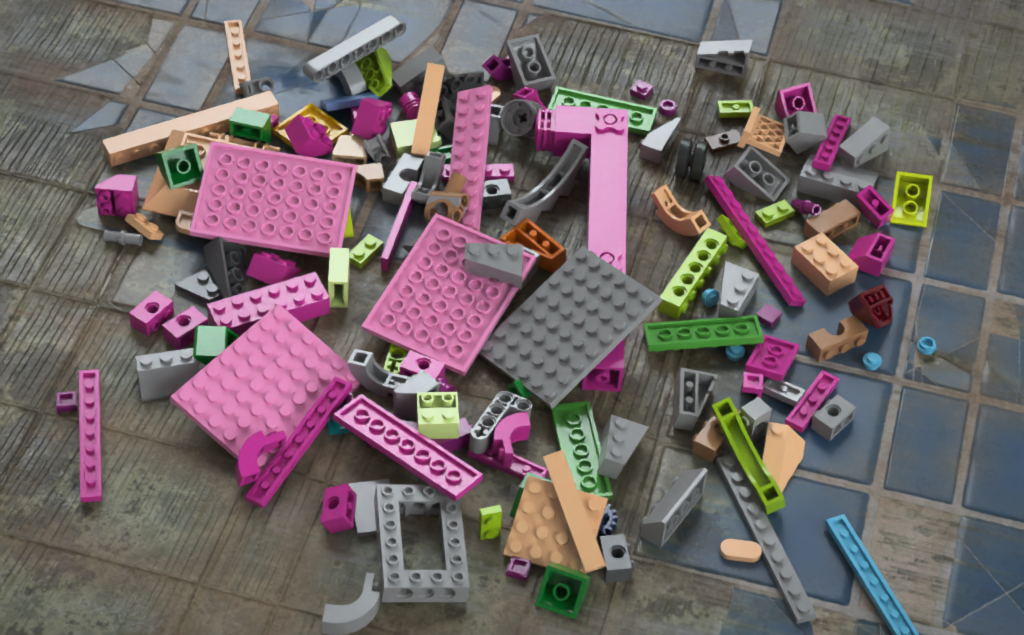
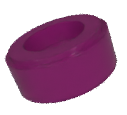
M662 100L659 104V112L665 116H671L675 114L677 105L672 100Z

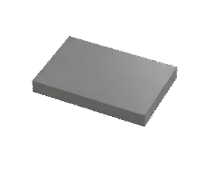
M389 479L348 484L357 495L354 516L357 537L377 535L374 507L376 484H390Z

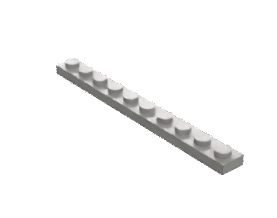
M735 454L716 458V465L754 541L761 546V555L795 623L799 624L816 619L817 614Z

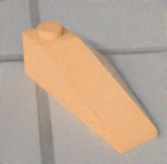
M768 422L762 461L776 481L780 491L783 492L798 464L803 459L805 441L789 425Z

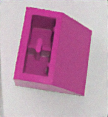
M372 98L361 99L351 133L367 140L376 137L378 133L381 136L384 135L387 129L386 121L392 113V103Z
M298 114L284 129L295 152L302 156L313 158L332 153L334 150L331 144L332 140L325 132L326 128L320 123H314L309 117H303Z
M117 174L95 186L98 214L126 217L127 214H136L139 205L136 176Z
M879 232L858 238L848 257L859 266L858 270L879 277L892 255L896 239Z
M262 251L261 254H253L246 274L272 285L295 278L300 273L301 268L295 266L296 262L283 260L275 253Z

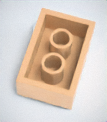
M820 233L794 246L791 263L826 296L855 282L859 267L824 233Z

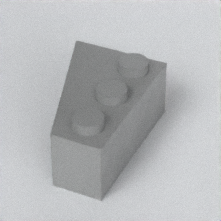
M725 261L718 318L738 317L743 314L757 290L760 274Z
M680 368L674 381L673 428L693 431L718 377L717 374Z

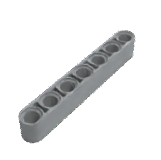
M389 15L307 62L303 67V74L315 83H320L400 37L406 31L407 26L396 16Z

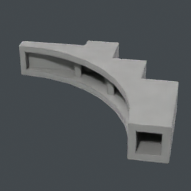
M572 139L565 153L550 174L526 195L514 200H507L499 217L517 226L526 218L536 223L541 211H552L559 195H570L577 181L574 178L590 147L576 139Z

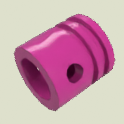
M415 92L405 93L399 99V105L408 120H414L418 117L421 100Z

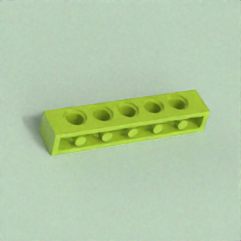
M710 228L706 229L661 294L662 302L658 305L657 311L676 319L679 318L681 313L684 314L686 312L689 302L695 299L697 290H701L705 278L710 277L713 266L718 265L721 254L726 253L728 249V244H726L727 235Z

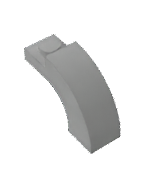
M355 63L336 73L345 94L354 96L367 90L364 78Z
M354 349L347 362L352 375L360 384L368 390L387 398L390 393L393 394L398 385H402L410 378L409 376L392 373L383 369L375 361L373 352Z

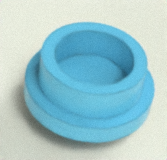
M715 289L705 290L701 297L703 304L707 307L717 304L719 292Z
M922 337L917 342L918 351L926 355L934 353L936 350L935 341L931 337Z
M742 345L727 346L725 352L731 361H739L743 358L745 349Z
M869 352L863 356L862 362L866 369L876 370L881 366L882 358L877 353Z

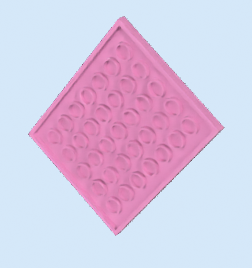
M211 141L190 228V236L216 239L220 236L227 242L330 258V248H342L357 165Z
M435 213L362 324V330L407 351L411 350L445 363V368L465 376L519 289L516 288V285L507 282L503 284L491 277L484 278L465 272V243H506ZM523 251L522 283L536 262V256Z
M278 303L172 394L170 401L237 460L245 441L258 431L262 430L265 437L271 432L284 431L287 441L335 376L352 383L351 394L362 384L352 375L346 361ZM281 448L258 457L257 463L261 470L259 477Z

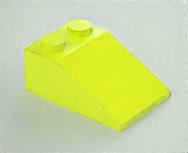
M897 171L892 199L894 213L890 223L922 228L927 227L933 176Z

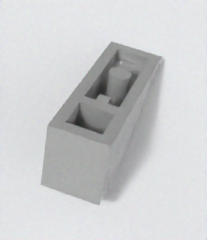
M677 117L649 132L645 139L640 141V157L660 164L679 132L681 118Z

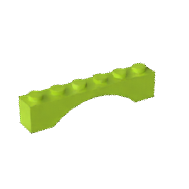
M727 397L712 404L713 415L766 514H771L785 507L784 496L756 451L731 398Z

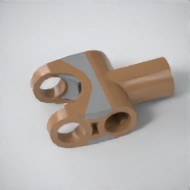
M452 173L444 191L431 192L424 210V217L427 222L431 221L435 213L442 215L445 212H448V219L458 223L461 221L469 204L468 194L461 193L467 180L465 176L460 173Z

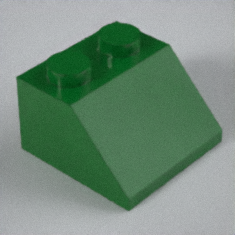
M187 143L155 153L159 170L169 189L202 181L204 171L196 143Z
M551 562L547 565L535 606L576 619L587 594L592 575Z

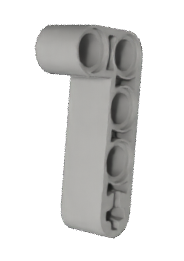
M499 392L471 430L469 440L470 451L476 454L484 453L493 441L497 424L505 417L515 413L528 412L530 420L531 401L511 392Z

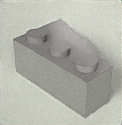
M753 40L702 41L697 51L695 67L745 78Z
M433 46L392 73L393 85L402 95L408 92H415L416 87L424 84L427 63L444 65L443 77L450 76L442 56Z
M874 116L839 145L838 158L852 168H856L888 150L890 127Z
M465 243V272L484 278L491 277L499 280L500 283L505 284L507 282L516 285V288L522 289L523 244Z
M611 414L603 429L597 474L617 479L649 427Z

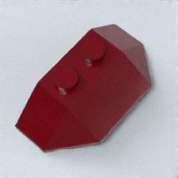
M884 284L864 291L848 302L850 312L853 315H856L859 320L877 329L892 322L893 310L891 305L893 304V298Z

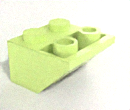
M457 392L417 393L418 432L429 439L459 438Z

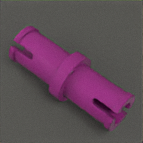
M794 199L791 202V207L802 214L817 216L821 213V206L809 200L801 201Z

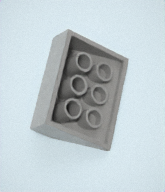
M811 154L801 171L797 191L837 203L846 199L853 206L861 209L856 195L868 185L875 188L880 173L859 167L852 168L848 164L833 161L829 172L811 167L816 156Z

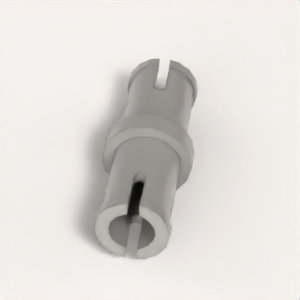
M105 229L103 240L117 242L120 245L133 244L141 246L143 236L142 234L127 233L126 230L119 232Z

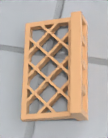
M754 106L737 146L744 149L745 145L749 144L780 157L786 141L784 124L760 115L759 111L761 108Z

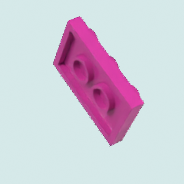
M763 334L764 343L757 344L745 365V371L763 374L764 377L782 382L799 351L800 345Z

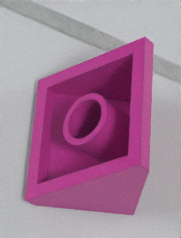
M810 82L777 92L774 109L782 120L797 111L817 113Z

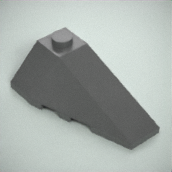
M481 70L443 77L439 99L444 96L452 101L457 98V94L460 91L483 86L484 72ZM423 84L416 87L415 91L420 100Z
M220 236L203 246L206 264L224 299L245 293L243 287L244 282L247 281L245 270L249 265L246 246L227 242Z

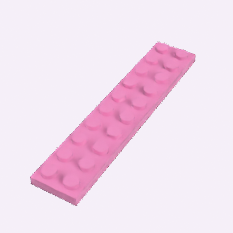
M491 85L460 91L457 94L449 179L452 173H460L467 179L461 193L468 194L469 204L459 223L480 232L493 93Z

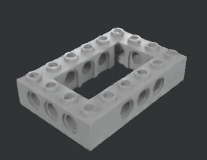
M376 484L374 507L381 602H466L470 586L460 499L455 502L431 485ZM400 514H404V516H408V514L439 515V543H442L441 560L444 563L443 570H404Z

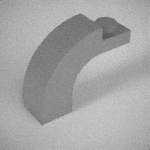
M428 151L425 154L421 177L417 187L411 193V199L418 203L426 204L431 192L439 190L446 154Z
M366 572L363 592L355 602L348 605L325 604L322 634L344 635L362 629L373 620L380 606V592H378V582H375V573Z

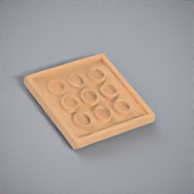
M528 476L503 555L509 558L516 556L531 560L533 565L547 568L548 564L554 562L586 573L553 483ZM578 490L595 538H597L608 498Z

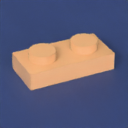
M140 213L127 214L125 221L150 240L162 239L164 233L158 229L157 225L148 222L144 215Z

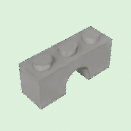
M404 153L400 159H397L394 170L389 172L388 180L383 182L381 186L382 201L401 206L410 184L408 181L418 182L421 177L424 163L423 158Z

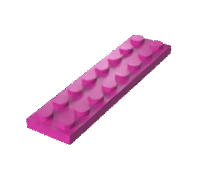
M362 394L333 414L334 421L455 502L483 480L482 473Z

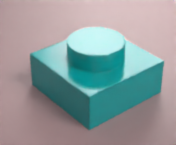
M332 415L327 422L329 435L349 433L348 429L333 420Z

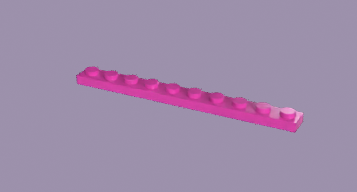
M707 175L704 182L789 306L803 307L806 300L802 296L801 291L797 289L792 278L788 276L783 265L775 257V253L770 250L766 240L762 238L758 229L750 221L741 204L735 199L732 191L724 183V179L720 176Z

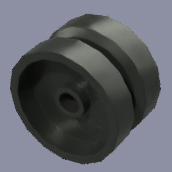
M682 138L675 176L685 177L688 167H690V179L700 181L706 163L708 142L698 141L694 151H692V139Z

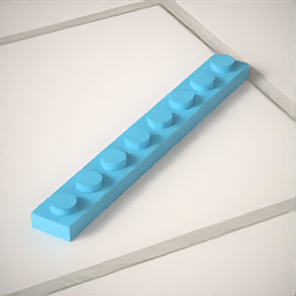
M842 514L827 519L825 521L826 528L892 635H919L846 516Z

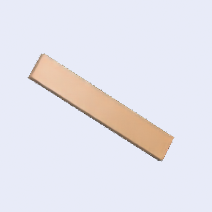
M241 20L224 21L235 95L243 94L239 84L251 80L242 22Z
M427 63L411 155L424 158L425 154L430 151L445 69L444 65Z
M563 450L543 456L585 572L589 573L605 567L606 564Z

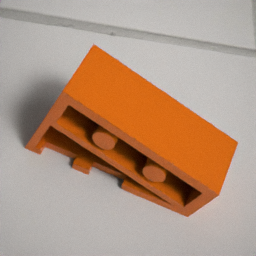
M528 218L500 238V241L506 244H523L524 247L539 253V268L551 273L555 272L566 262L565 248Z

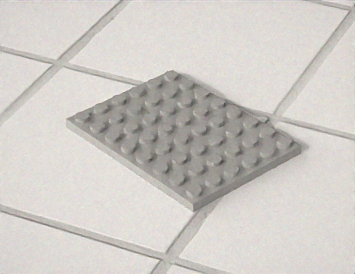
M582 246L490 334L478 355L513 381L520 379L528 392L553 409L662 300L659 295Z

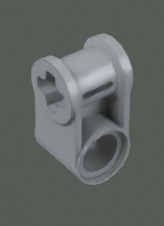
M268 77L247 80L239 84L244 98L267 91L273 93L275 86L274 81ZM267 85L270 89L264 90L262 86Z
M380 133L368 141H363L368 154L371 155L375 163H381L382 167L388 166L391 163L388 148Z

